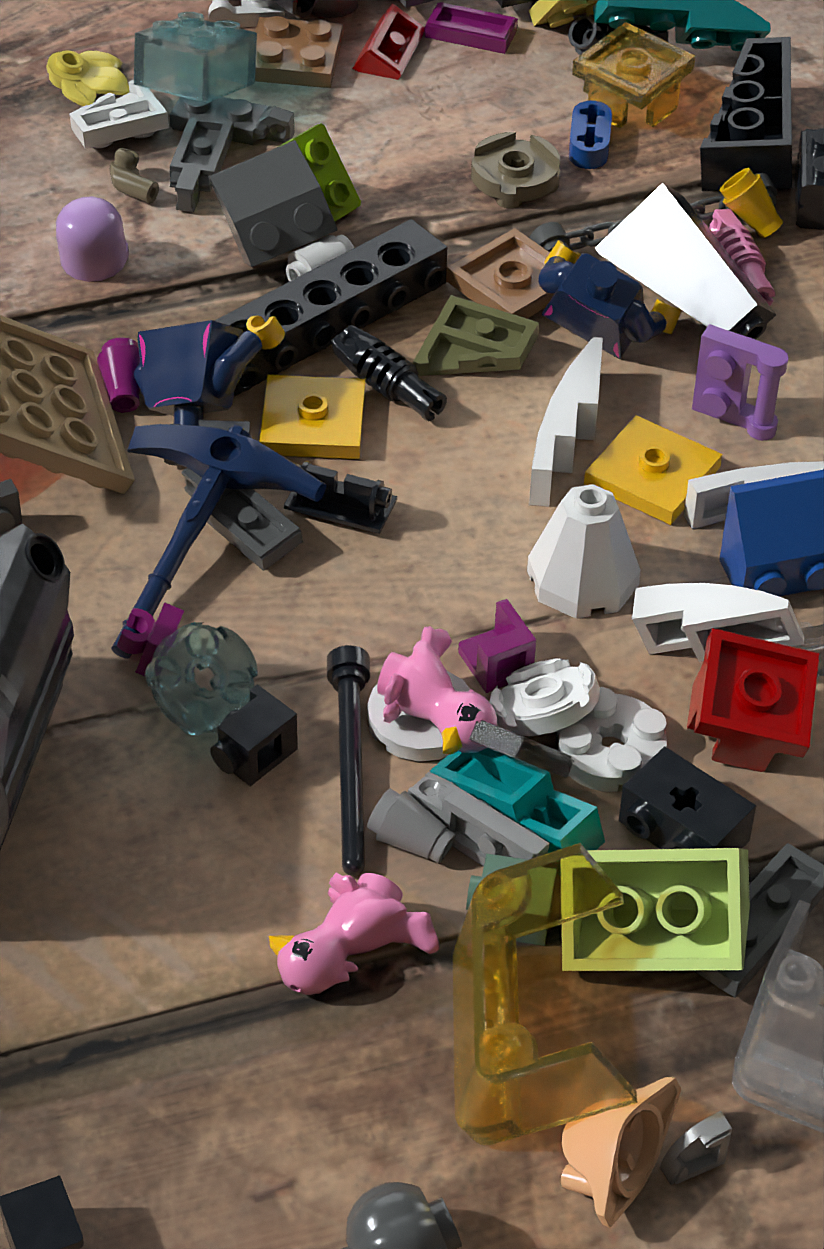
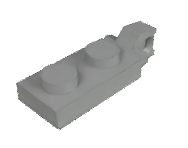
M428 772L425 774V777L409 788L408 793L447 826V829L456 834L452 847L482 866L485 863L486 853L547 862L549 842L540 838L534 831L524 828L496 811L485 801L479 800L457 787L453 782Z

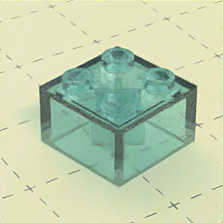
M181 12L176 19L153 22V27L135 33L134 85L203 103L211 102L255 84L257 33L240 29V24L235 21L204 20V15L197 12Z

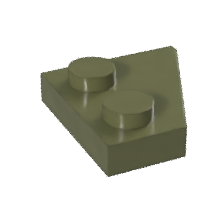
M450 295L416 355L413 364L416 366L419 376L520 370L539 336V322Z

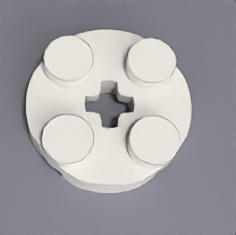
M599 687V701L592 711L575 724L556 731V752L558 751L562 757V767L566 773L579 784L597 791L618 792L619 784H625L664 746L667 747V723L662 712L651 708L644 702L630 696L615 694L609 688ZM615 737L620 739L624 745L613 743L609 748L602 745V738Z

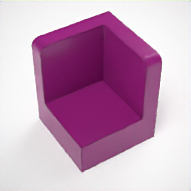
M508 599L496 602L495 629L462 640L458 644L459 655L485 693L493 691L497 686L498 689L507 686L506 678L511 673L535 663L536 638Z

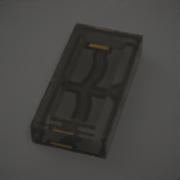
M483 720L481 722L476 721L469 738L471 741L564 778L568 777L574 762L571 759L572 756Z

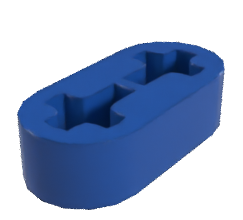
M594 100L584 101L577 104L573 109L569 160L579 168L596 169L602 167L608 160L612 111L608 105ZM585 144L594 145V147H586Z

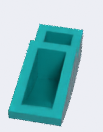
M490 748L477 753L458 751L454 754H448L430 770L431 773L453 782L457 787L475 798L485 801L496 811L524 828L534 831L540 838L549 842L546 863L556 864V870L561 871L560 851L597 850L605 843L598 808L554 790L550 772Z

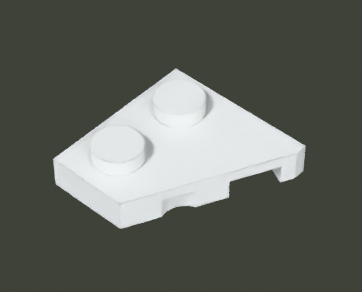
M137 78L128 82L130 92L122 97L115 99V94L109 92L98 98L93 104L83 106L69 115L71 129L84 148H104L117 140L130 137L146 138L153 135L155 131L169 128L168 113L143 80Z

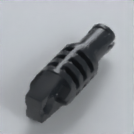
M353 325L345 328L342 333L332 339L333 353L355 376L365 379L367 385L372 386L374 390L381 393L386 399L402 401L428 422L435 419L434 413L439 415L444 410L447 403L446 395L419 378L416 366L394 349L387 346L382 340Z

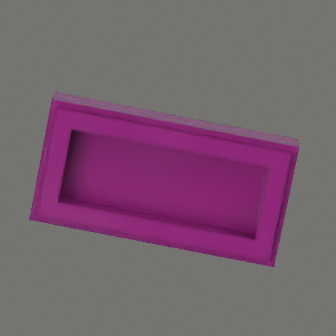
M438 2L425 24V38L505 54L517 32L518 18Z

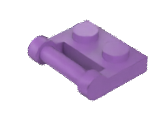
M709 324L701 336L692 410L746 428L748 434L756 440L772 439L776 434L778 419L774 412L780 377L787 370L788 354L781 348ZM752 365L757 366V370L760 373L755 406L746 403Z

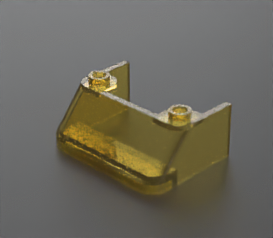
M581 843L499 869L487 875L478 884L473 893L453 951L455 1119L460 1128L479 1144H496L637 1103V1091L592 1042L538 1058L536 1039L524 1026L519 1024L516 938L624 904L622 892Z

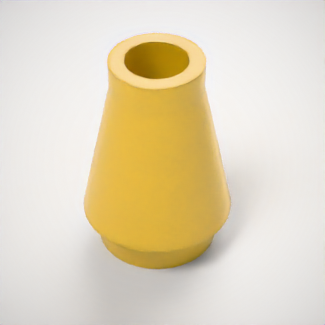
M745 168L736 173L720 188V192L725 197L723 204L754 229L761 239L774 233L783 224V220L778 215L760 174L754 175L750 168Z

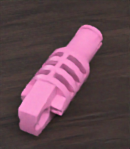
M715 209L709 229L770 306L774 301L772 297H775V291L764 274L766 262L753 237L731 209Z

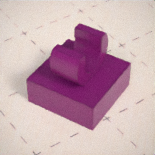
M164 602L155 622L153 616L147 611L132 608L126 626L139 631L141 634L123 629L117 647L129 654L143 653L135 673L154 681L156 680L184 610Z

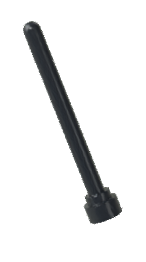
M345 645L333 649L327 655V679L338 692L342 868L347 875L358 876L365 868L360 691L364 689L365 684L370 679V656L361 647Z

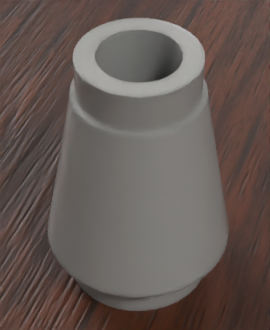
M388 789L378 801L367 823V828L377 833V841L426 859H432L438 864L445 858L456 838L454 832L447 829V826L431 814L407 791L399 794L392 789Z

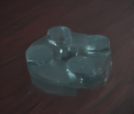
M193 622L182 626L161 641L154 652L152 662L148 664L145 671L146 682L151 688L153 697L160 710L171 722L189 735L216 733L217 726L221 724L231 711L240 710L250 702L249 690L254 687V677L258 676L255 657L248 645L238 634L223 626L215 628L210 625H202L204 622ZM195 667L200 671L206 668L212 671L214 676L209 681L210 686L213 688L212 691H208L205 687L201 688L196 683Z

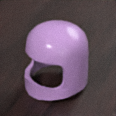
M90 196L75 199L62 208L56 220V238L61 266L65 272L77 280L92 282L113 277L122 270L128 259L129 249L128 243L125 240L121 215L114 205L102 198Z

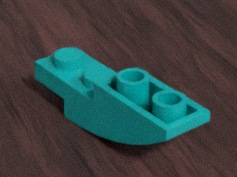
M598 0L593 6L594 23H606L615 29L629 28L633 25L650 26V29L654 31H666L675 27L676 43L691 44V47L694 49L731 46L733 51L741 52L746 39L765 38L771 32V26L768 21L735 0Z

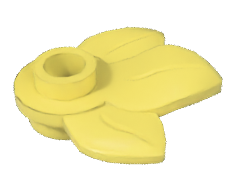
M66 50L53 53L48 58L46 68L49 73V80L54 86L62 89V93L66 98L78 105L86 106L93 104L96 100V94H107L110 92L115 95H125L130 92L128 81L119 70L122 67V61L109 53L85 51L78 54L74 51Z

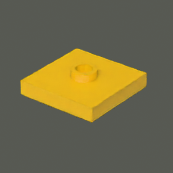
M267 375L259 442L282 456L360 459L365 379Z
M635 415L585 471L584 485L594 484L613 493L616 500L672 525L685 509L688 480L715 474L721 467L723 454Z

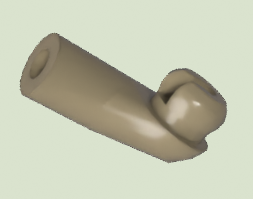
M124 148L118 149L115 152V160L110 163L109 168L113 186L119 192L149 204L153 203L159 192V184L139 175V169L136 168L139 162V155L136 152Z

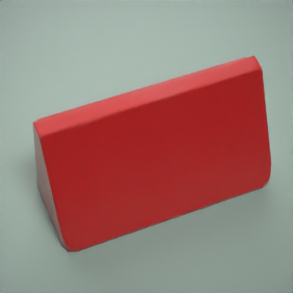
M391 4L377 22L352 69L361 73L398 80L425 32V27L396 5Z

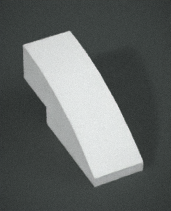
M710 583L663 584L640 587L635 590L632 620L649 655L693 648L698 661L702 662L705 656L706 641L712 628L791 647L804 645L803 632L789 600L759 590Z

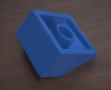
M824 469L730 486L719 560L731 585L763 591L778 597L824 589Z

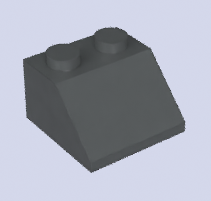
M295 140L209 176L243 261L251 267L338 230L322 189Z

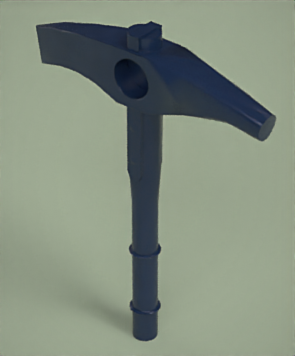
M155 424L136 426L127 449L129 453L171 460L191 469L202 479L184 509L172 538L153 573L148 575V582L133 608L143 609L152 616L154 615L166 591L171 589L172 580L189 549L206 525L225 488L291 491L319 502L325 493L326 484L274 450L252 439L251 435L244 430V427L234 424L228 431L192 425ZM124 620L122 622L123 627L111 649L117 656L129 659L132 654L126 653L117 647L123 629L137 634L141 633L126 626L127 620Z

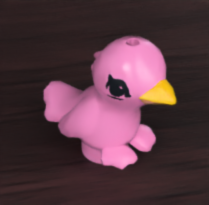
M431 626L424 627L421 640L413 647L411 656L406 657L391 652L383 664L377 685L378 694L384 696V702L387 704L383 711V721L391 723L403 711L410 716L430 720L438 727L442 735L443 754H454L458 751L463 753L480 752L488 748L497 733V716L494 708L484 696L474 692L472 689L468 692L454 690L450 676L440 661V657L449 648L452 639L446 630H434Z
M335 873L329 882L332 888H329L328 891L333 905L320 926L295 936H269L270 948L277 955V966L284 984L291 990L305 995L319 994L335 984L348 981V973L358 970L357 965L346 961L348 955L364 954L391 942L408 943L427 954L436 953L439 950V940L430 914L426 912H407V908L400 902L403 897L401 889L386 877L374 873L362 874L358 882L350 875L342 876Z

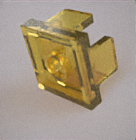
M625 22L573 60L572 75L584 80L583 92L588 94V101H599L611 108L612 125L621 128L627 123L630 103L640 109L647 106L645 123L654 127L677 109L681 81L694 71L696 56Z

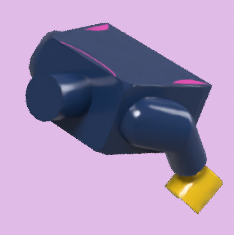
M557 241L545 259V265L538 278L540 287L546 293H555L542 312L544 317L588 342L593 337L603 338L602 350L618 359L622 358L632 341L644 343L662 332L673 333L683 310L670 306L665 301L657 298L651 312H649L644 304L643 287L639 282L618 271L612 263L600 261L588 253H576L563 244L564 242Z
M256 315L251 316L247 320L246 326L249 331L244 332L241 329L214 320L138 332L140 363L134 371V378L145 398L146 406L149 410L174 416V424L199 426V420L204 419V413L228 410L233 405L235 388L247 364L261 349H271L280 344L285 336L284 329L275 316L269 317L267 322H265L261 316Z

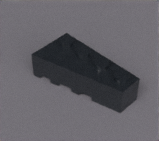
M791 37L746 39L732 72L733 80L730 86L724 90L721 108L718 114H714L710 123L709 136L704 138L700 147L702 191H720V188L727 180L745 168H750L753 174H767L776 189L792 188Z

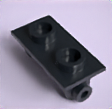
M305 461L302 465L296 464L324 482L326 490L319 502H315L296 492H291L284 503V509L378 534L381 533L397 501V496L392 495L391 488L385 487L384 481H374L347 474L344 482L338 481V471L312 465L308 461Z

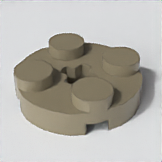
M516 132L495 134L485 138L476 146L474 158L471 161V179L479 190L490 197L496 198L499 206L510 209L517 208L525 201L536 200L557 191L560 179V154L549 141L535 135H531L530 141L516 140Z

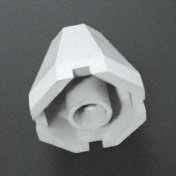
M594 484L571 488L561 500L528 556L527 572L530 580L532 581L533 579L535 582V594L538 602L576 619L591 617V609L605 607L604 614L619 612L639 586L641 570L612 492Z

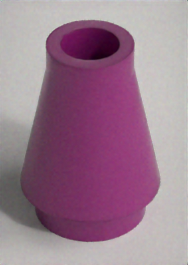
M124 337L114 338L102 346L101 352L97 357V363L110 397L112 409L120 413L132 412L140 405V388L134 378V371L140 363L138 343L133 339Z

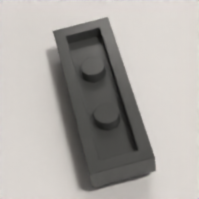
M787 843L749 885L750 910L744 969L692 971L736 998L824 897V865Z

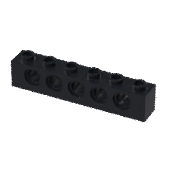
M410 219L214 320L241 329L244 332L249 331L246 323L251 316H261L265 322H267L269 317L275 316L285 331L284 339L280 344L271 349H261L247 364L235 388L234 397L267 379V375H276L307 357L332 345V339L350 325L363 329L378 319L399 310L406 304L446 284L448 247L414 220Z

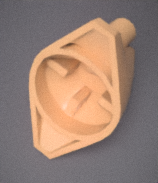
M665 1077L633 1091L612 1092L595 1096L578 1107L568 1119L562 1134V1148L569 1164L566 1165L562 1172L561 1185L564 1189L593 1197L595 1212L602 1225L611 1228L645 1186L660 1155L681 1093V1087L676 1078Z

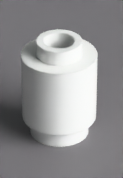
M327 235L290 253L286 267V275L289 282L354 249V246L344 235L336 237Z

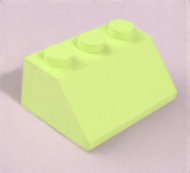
M748 849L560 851L562 971L744 969L750 910Z

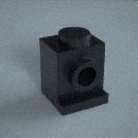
M258 684L249 690L250 702L240 710L231 711L221 724L217 726L218 742L210 748L213 761L223 772L235 774L250 787L298 750L297 713Z

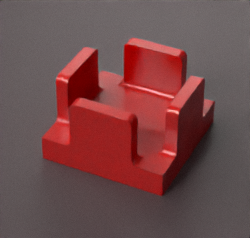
M712 628L706 641L702 667L692 687L687 729L694 730V733L718 738L712 749L711 759L723 764L764 772L776 753L804 758L810 748L820 653Z

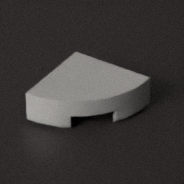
M721 1111L694 1125L669 1148L663 1157L660 1168L670 1185L681 1183L725 1164L732 1127Z

